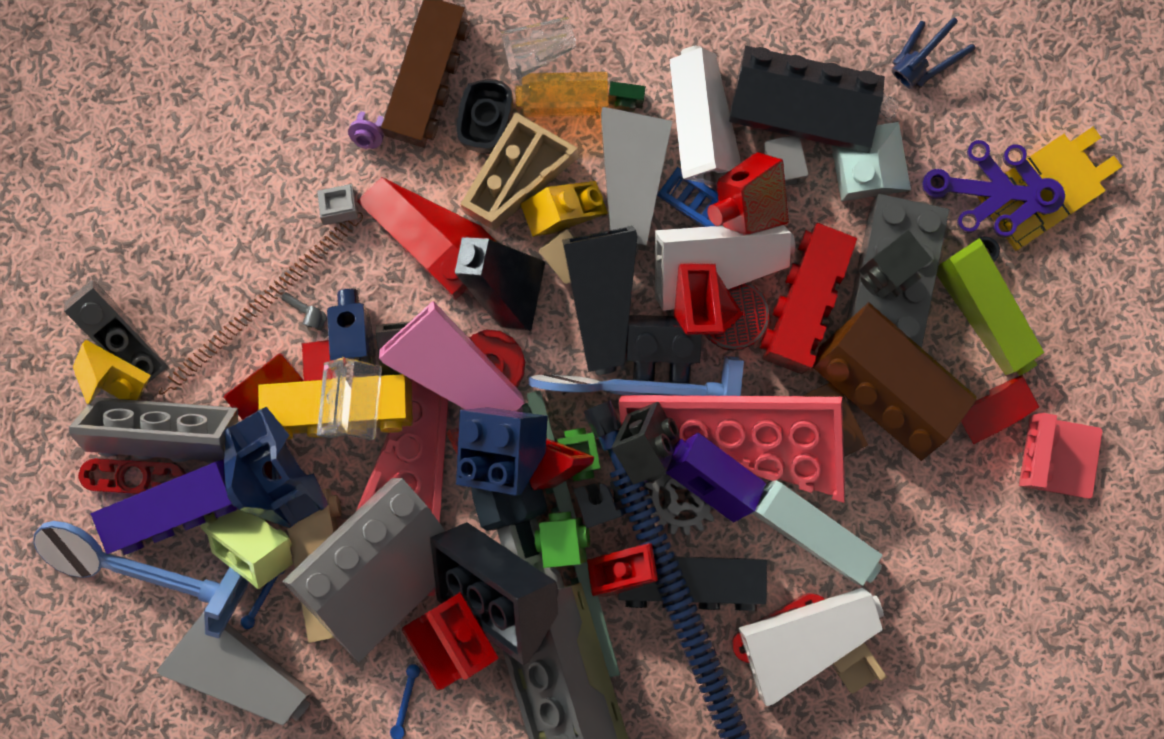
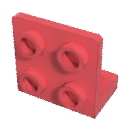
M1039 413L1030 415L1019 486L1086 499L1092 498L1102 429L1057 420V415Z

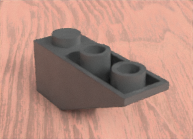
M94 279L90 280L65 301L64 312L97 346L150 374L148 383L168 367L114 300Z

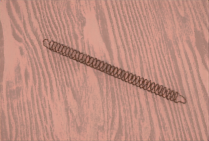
M357 212V214H361L362 218L356 225H354L350 220H348V222L353 226H357L363 219V214L361 212ZM339 222L340 227L344 226L347 230L353 232V230H350L343 223ZM334 227L335 231L338 230V231L341 232L344 236L348 237L347 234L343 233V232H342L340 229H338L337 227ZM329 231L330 236L334 235L337 239L343 241V239H340L333 232ZM324 236L325 240L328 239L334 245L338 246V243H335L327 236ZM319 240V243L321 245L324 244L327 248L333 250V248H330L323 241ZM314 245L315 249L318 248L324 254H328V252H325L317 245ZM309 249V252L311 254L314 253L317 257L323 259V257H320L313 250ZM304 254L305 258L308 257L314 263H318V261H315L307 254ZM299 258L300 262H304L307 266L313 268V266H310L303 259ZM294 263L295 267L298 266V267H299L300 269H302L304 272H308V270H304V269H303L301 266H299L297 263ZM289 267V270H290V271H293V272H295L297 275H299L300 277H303L302 274L300 275V274H299L298 272H296L294 269H292L291 267ZM284 272L285 276L288 275V276H289L290 278H292L294 281H298V279H294V278H293L291 275H289L287 272ZM279 276V279H280V280H283V281H285L288 285L293 286L292 283L290 284V283L287 282L284 278H282L281 276ZM274 281L275 285L278 284L284 290H288V288H284L277 281ZM269 285V288H270V289H273V290L276 291L278 294L283 295L282 292L280 293V292L277 291L274 287H272L271 285ZM264 290L265 294H269L274 299H278V297H274L267 290ZM259 294V297H260V298H263V299L266 300L268 303L273 304L272 301H271V302L268 301L265 297H263L261 294ZM254 299L255 303H259L262 307L268 308V306H264L258 300ZM249 303V306H250V307H253V308H254L255 310H257L258 312L263 313L262 310H261V311L258 310V309H257L256 307H254L251 303ZM244 308L245 312L250 313L254 317H258V315L255 316L249 310ZM239 312L240 316H243L249 322H253L252 319H248L242 313ZM234 317V320H235V321H238L239 323H241V324L244 325V326H248L247 324L245 325V324L242 323L240 320H238L236 317ZM229 321L230 325L234 326L239 331H242V328L239 329L232 322ZM224 326L225 330L227 329L230 333L237 336V333H233L226 326ZM219 330V333H220V334H222L223 336H225L227 339L232 340V337L229 338L228 336H226L224 333H222V332ZM213 335L215 339H218L221 343L227 345V342L225 343L222 340H220L216 335ZM208 339V341H209L210 343H212L214 346H216V347L219 348V349H222V346H221V348H220L219 346H217L215 343H213L211 340ZM203 344V346H204L205 348H207V349L210 350L211 352L217 354V351L214 352V351L211 350L208 346H206L205 344ZM198 349L199 352L203 353V354H204L205 356H207L208 358H212V356L210 357V356H208L206 353H204L201 349ZM193 353V355H194L195 357H197L199 360H201V361L204 362V363H207V360L204 361V360H202L200 357H198L195 353ZM188 358V360L194 363L196 366L202 367V365L200 366L197 363H195L192 359ZM183 362V364L187 366L190 370L197 372V369L194 370L191 367H189L185 362ZM178 367V369L181 370V371H182L183 373H185L186 375L192 376V374L189 375V374L186 373L184 370H182L180 367ZM173 371L174 375H176L177 377H179V378L182 379L183 381H187V378L183 379L182 377H180L177 373H175V372ZM168 376V378L177 385H182V383L179 384L176 381H174L170 376ZM161 387V389L159 390V395L165 394L169 389L177 390V387H169L165 392L160 393L162 390Z

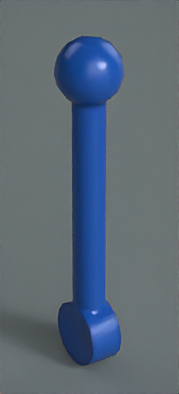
M278 576L265 584L249 614L241 619V626L244 629L254 627V618Z
M411 664L406 669L408 679L397 722L390 730V736L393 739H401L405 734L403 724L415 678L420 675V668L416 664Z

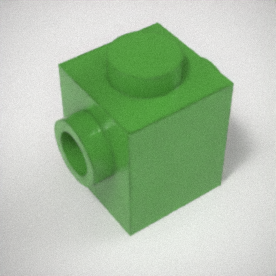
M585 428L564 431L565 438L557 439L558 443L594 456L593 464L572 477L573 482L595 478L594 471L601 468L593 432L586 434Z
M571 511L549 514V521L539 523V530H535V546L537 552H542L543 568L579 565L587 561L585 547H590L589 528L583 525L582 517L571 518Z

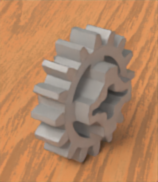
M668 474L653 481V483H645L646 485L642 486L650 491V496L643 497L644 500L651 497L653 501L651 507L655 506L657 510L651 516L659 515L660 521L656 522L655 526L668 524L669 534H675L678 527H680L682 535H690V526H693L696 531L704 530L702 520L714 521V517L710 513V510L714 508L706 502H702L691 491L688 490L685 494L689 503L676 502L678 495L675 493V489L680 490L685 489V487L668 476ZM659 489L664 492L665 504L662 507L659 502ZM683 510L694 515V517L683 521L673 519Z

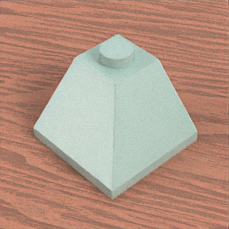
M899 122L876 126L870 153L831 145L841 201L873 197L878 194L886 195L911 191Z

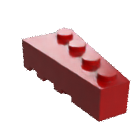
M818 222L811 232L808 230L804 231L797 248L803 254L799 264H791L785 279V283L790 284L786 297L779 296L772 313L778 319L773 330L766 329L759 347L765 350L763 360L801 375L813 368L816 356L810 354L811 350L815 351L819 342L821 343L827 328L822 323L824 317L828 318L831 310L834 308L838 296V291L835 290L837 284L840 285L844 279L858 238Z

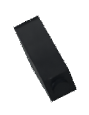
M462 237L455 268L457 277L500 327L532 331L546 262L491 239Z

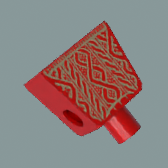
M757 152L718 179L717 191L719 202L710 205L707 211L708 217L714 225H723L724 228L741 234H753L789 223L783 159Z

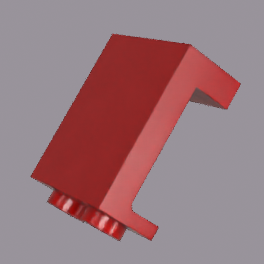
M461 593L402 627L403 634L437 691L446 688L460 678L463 680L470 678L499 659Z

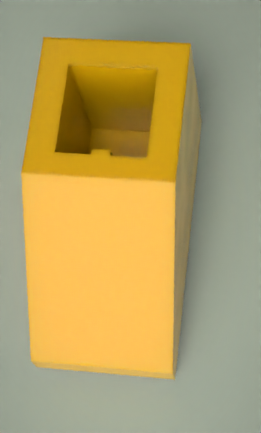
M596 181L550 186L521 203L532 237L554 234L566 227L570 228L608 214L602 193Z

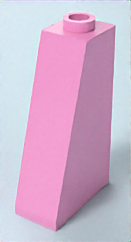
M434 301L379 349V359L385 365L464 409L490 407L518 412L523 410L521 406L525 402L522 393Z

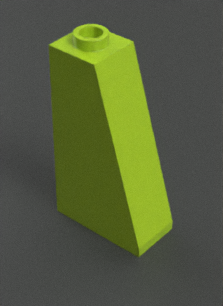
M977 239L938 265L937 277L1005 376L1015 372L1020 376L1036 367L1038 364L1034 359L1045 352L981 239Z

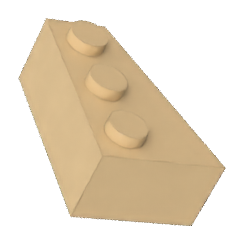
M515 113L460 205L463 213L495 230L521 208L522 202L540 192L578 159V148L522 115Z

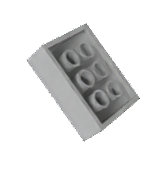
M391 478L282 582L359 663L435 588L430 538L445 532V530L428 506L403 478Z

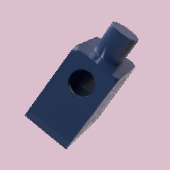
M339 290L337 292L338 306L327 308L330 361L342 378L377 374L371 316L365 305L359 303L358 290ZM351 359H359L356 362H349Z

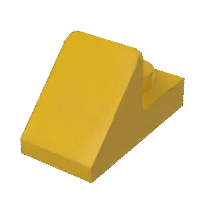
M88 340L82 343L73 365V370L88 405L94 400L101 389L119 399L139 400L151 376Z

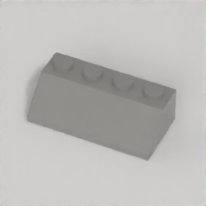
M95 397L69 426V434L84 452H95L101 456L109 457L122 454L134 455L138 459L163 457L170 458L175 462L203 460L211 464L224 459L225 432L227 428L238 423V408Z

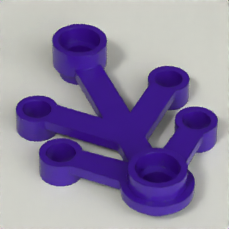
M976 140L969 145L967 158L970 162L977 164L991 182L952 178L942 169L929 171L922 181L924 193L932 199H941L948 192L990 197L974 210H966L960 214L957 226L963 233H973L976 231L980 222L1010 200L1026 201L1011 215H1001L993 225L995 234L1001 238H1007L1016 231L1017 226L1036 212L1041 214L1054 213L1063 205L1065 200V191L1062 185L1051 178L1042 179L1026 160L1027 153L1025 148L1018 144L1010 145L1005 150L1003 161L1006 166L1016 169L1027 186L1013 185L989 155V145L982 140ZM974 147H981L984 149L985 155L977 158L972 154V149ZM1011 151L1019 152L1021 160L1018 162L1011 161L1008 153ZM940 177L944 181V186L934 188L931 185V179ZM1042 190L1051 191L1053 199L1051 201H1044L1040 196V192ZM963 217H973L975 226L971 228L965 227L962 223ZM1004 220L1010 222L1012 226L1011 231H1001L999 229V222Z

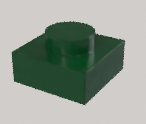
M610 81L608 104H613L614 109L634 112L635 108L642 109L646 86Z

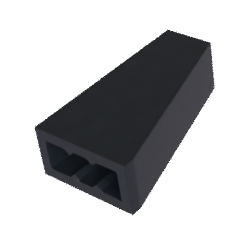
M633 226L562 240L588 372L595 371L597 375L615 372L617 370L616 367L624 365L638 238L636 229Z

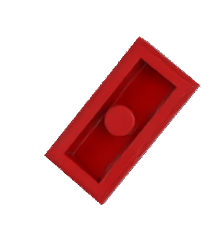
M279 353L225 394L223 398L231 408H238V415L243 420L259 410V385L304 382V379L287 357Z

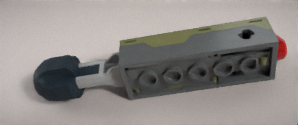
M529 481L522 494L516 496L471 487L472 498L481 527L486 531L497 530L502 546H505L508 550L553 578L559 591L557 597L558 615L530 662L522 665L503 651L528 738L628 739L582 584L577 583L564 587L560 572L555 567L543 568L542 552H537L535 530H539L536 517L545 514L547 509L542 489L533 490Z

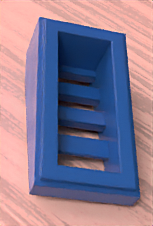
M677 167L657 196L698 226H716L708 220L707 211L710 205L719 202L718 192L704 183L683 179L682 169ZM685 181L688 185L676 199L672 194L680 183ZM677 183V185H676V187L674 188L672 194L670 195L669 192L672 190V188H673V187L675 186V184ZM696 189L699 193L688 207L684 202L693 190ZM707 197L711 202L702 214H699L696 211Z

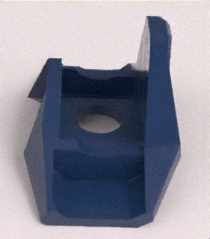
M264 407L226 429L224 471L227 497L238 510L291 528L302 519L319 510H324L328 502L314 473L307 475L302 471L286 445L289 437L287 431L271 411ZM267 461L273 463L282 477L281 479L273 480L265 474L264 465Z

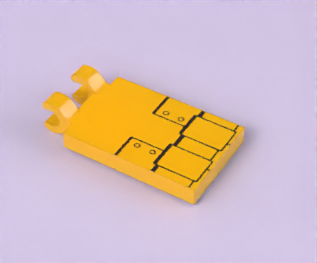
M1094 126L1071 142L1064 133L1026 159L1042 179L1051 178L1062 185L1065 191V200L1056 212L1051 214L1036 212L1017 226L1016 231L1006 238L1015 251L1105 192L1106 190L1100 182L1122 167L1115 156L1095 167L1083 150L1102 138ZM1015 168L1005 173L1013 185L1027 186ZM1042 190L1040 192V196L1044 201H1051L1053 199L1051 191ZM977 196V198L979 199V201H980L981 203H983V202L986 201L988 198H990V197ZM1010 200L990 216L995 222L1001 215H1011L1026 201ZM1006 220L999 222V229L1001 231H1011L1012 226L1010 222Z

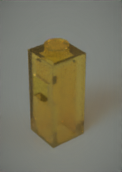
M608 72L522 74V85L515 86L516 107H523L524 117L601 115L602 107L608 108Z

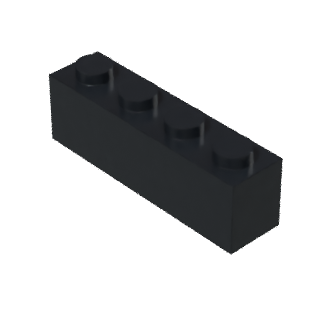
M680 556L669 559L670 561L678 560L679 565L673 568V570L681 568L683 574L677 577V579L684 577L687 583L681 586V588L688 586L691 591L684 596L692 595L693 602L698 603V609L720 610V603L735 604V610L757 611V604H766L767 602L766 559ZM653 582L618 594V600H626L625 607L647 608V601H661L662 608L671 603V601L663 603L661 597L667 594V592L659 594L658 588L663 586V583L656 585Z

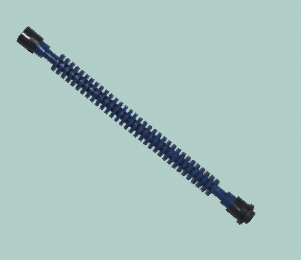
M610 400L585 410V417L595 439L599 438L603 450H608L616 469L609 473L611 478L619 477L613 484L615 487L623 486L622 489L617 490L618 496L626 493L627 497L621 499L622 505L630 503V506L624 508L626 514L634 512V515L629 516L628 520L629 522L636 520L638 522L631 527L633 531L641 529V532L635 535L636 539H645L639 546L652 543L657 575H660L657 577L658 581L655 584H664L658 588L659 594L667 592L661 599L663 603L671 601V603L665 606L666 611H675L669 615L671 621L678 620L672 624L674 630L682 629L676 633L678 639L686 638L680 644L682 648L689 647L684 650L686 657L693 656L687 661L689 666L696 665L691 671L693 675H698L695 678L696 683L702 684L699 686L700 692L706 693L702 697L704 702H709L706 705L708 711H713L710 714L711 719L717 720L714 722V726L716 729H720L717 732L719 738L749 739L751 737L750 732L745 730L747 725L745 721H741L743 719L742 713L737 712L740 708L737 703H733L736 700L734 694H729L732 689L730 685H725L728 683L727 677L721 676L724 674V670L722 667H717L721 664L719 658L712 659L717 655L715 649L708 650L713 644L711 640L704 641L709 637L707 631L700 632L706 627L703 622L696 623L702 619L700 613L692 615L698 608L696 604L688 606V604L694 601L693 596H684L691 592L688 586L681 588V586L687 583L684 577L677 579L683 572L681 568L673 570V568L679 565L678 560H669L675 557L674 551L667 553L665 551L672 546L670 542L662 544V541L666 540L668 536L666 533L658 534V532L664 530L663 524L657 526L654 524L660 521L659 515L651 517V514L657 512L655 506L647 508V505L653 503L651 497L645 500L643 496L649 494L648 489L641 491L639 489L646 485L645 481L633 485L612 449V445L621 428L612 402Z

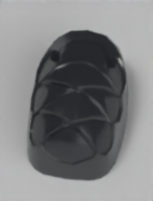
M484 79L468 83L461 99L456 130L460 143L467 150L483 154H491L512 118L513 94L507 84L494 79Z

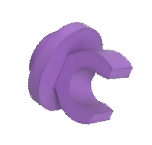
M361 111L357 115V120L353 121L348 129L350 139L360 148L374 149L379 147L384 138L381 129L383 116H378L377 121L373 123L365 120V112Z

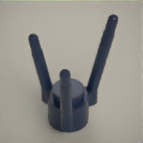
M952 18L920 53L913 51L909 54L925 27V22L920 21L901 53L893 60L892 63L895 66L891 71L898 80L901 79V83L907 88L912 89L915 85L921 88L930 78L975 50L976 47L974 44H970L927 71L926 68L929 66V62L926 57L957 24L958 20L957 18Z

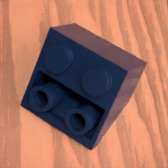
M490 407L460 410L456 485L516 496L521 495L546 453L548 416Z

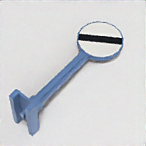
M724 356L721 383L706 382L705 385L624 379L599 381L586 377L567 375L530 376L528 385L551 391L595 392L603 390L618 395L741 396L744 361L739 360V357Z
M51 521L43 523L34 533L33 544L37 553L50 566L69 576L80 578L92 577L101 568H106L119 574L196 596L199 601L209 603L204 611L205 635L218 639L249 584L245 578L231 567H229L221 583H217L207 579L204 581L124 557L106 554L91 535L81 528L66 522Z

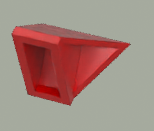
M680 264L678 267L674 316L686 335L723 334L743 313L718 275L716 264Z

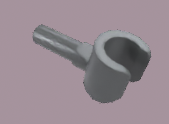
M287 292L283 294V301L298 311L305 313L303 325L320 331L323 329L327 318L323 311L302 303Z

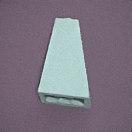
M779 481L767 482L755 512L751 513L752 515L857 585L863 586L866 581L871 583L876 578L882 567L878 563L883 556L881 553Z

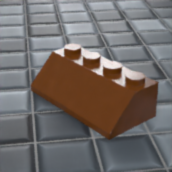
M870 302L818 348L813 368L920 461L924 460L949 439L977 400V396Z

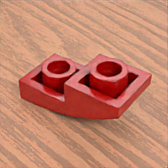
M1023 375L990 389L989 395L976 400L961 422L973 444L1004 430L1039 408V404Z

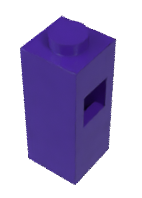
M696 433L685 441L681 439L675 444V450L666 474L733 523L755 512L766 485L763 480L700 433Z

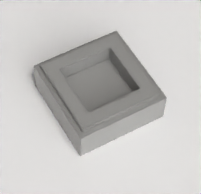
M352 184L317 191L320 219L323 225L358 219L355 192Z

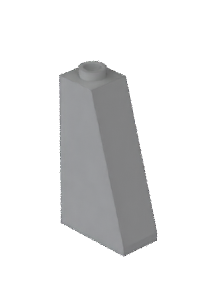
M602 107L601 132L609 230L633 226L638 237L637 255L638 250H646L673 121Z
M204 612L156 671L163 677L280 725H285L291 718L297 722L311 705L307 698L312 691L230 624L227 623L219 639L205 635Z

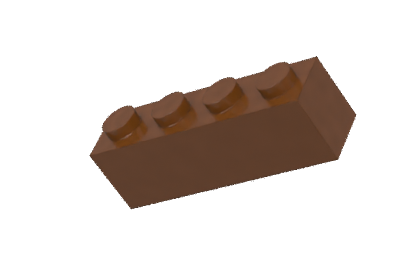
M443 0L422 1L381 125L385 136L425 148L428 139L434 140L439 126V120L435 119L438 107H445L449 96L450 87L445 86L449 73L455 75L459 66L460 54L456 53L460 41L466 42L471 28V21L467 20L465 7Z

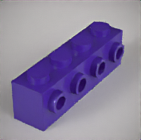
M223 459L90 514L106 554L121 549L124 556L144 548L142 541L152 537L153 542L157 543L174 536L173 528L183 525L186 531L206 523L204 515L214 512L216 518H219L238 509L231 504L227 497Z

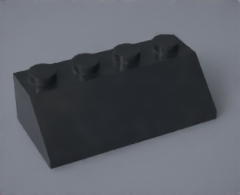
M745 45L735 84L729 122L870 153L883 101L885 76L877 75L867 70L859 71L841 67L836 63L809 60L800 55L773 52L764 47L755 48Z
M468 522L431 537L437 601L442 604L458 593H461L487 639L522 665L529 663L558 615L557 597L559 591L556 581Z

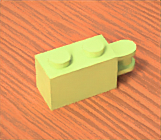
M236 510L219 518H216L214 512L208 516L204 515L206 523L200 525V527L208 535L212 554L257 589H260L293 565L290 538L281 529L276 530L270 526L265 519L241 510Z

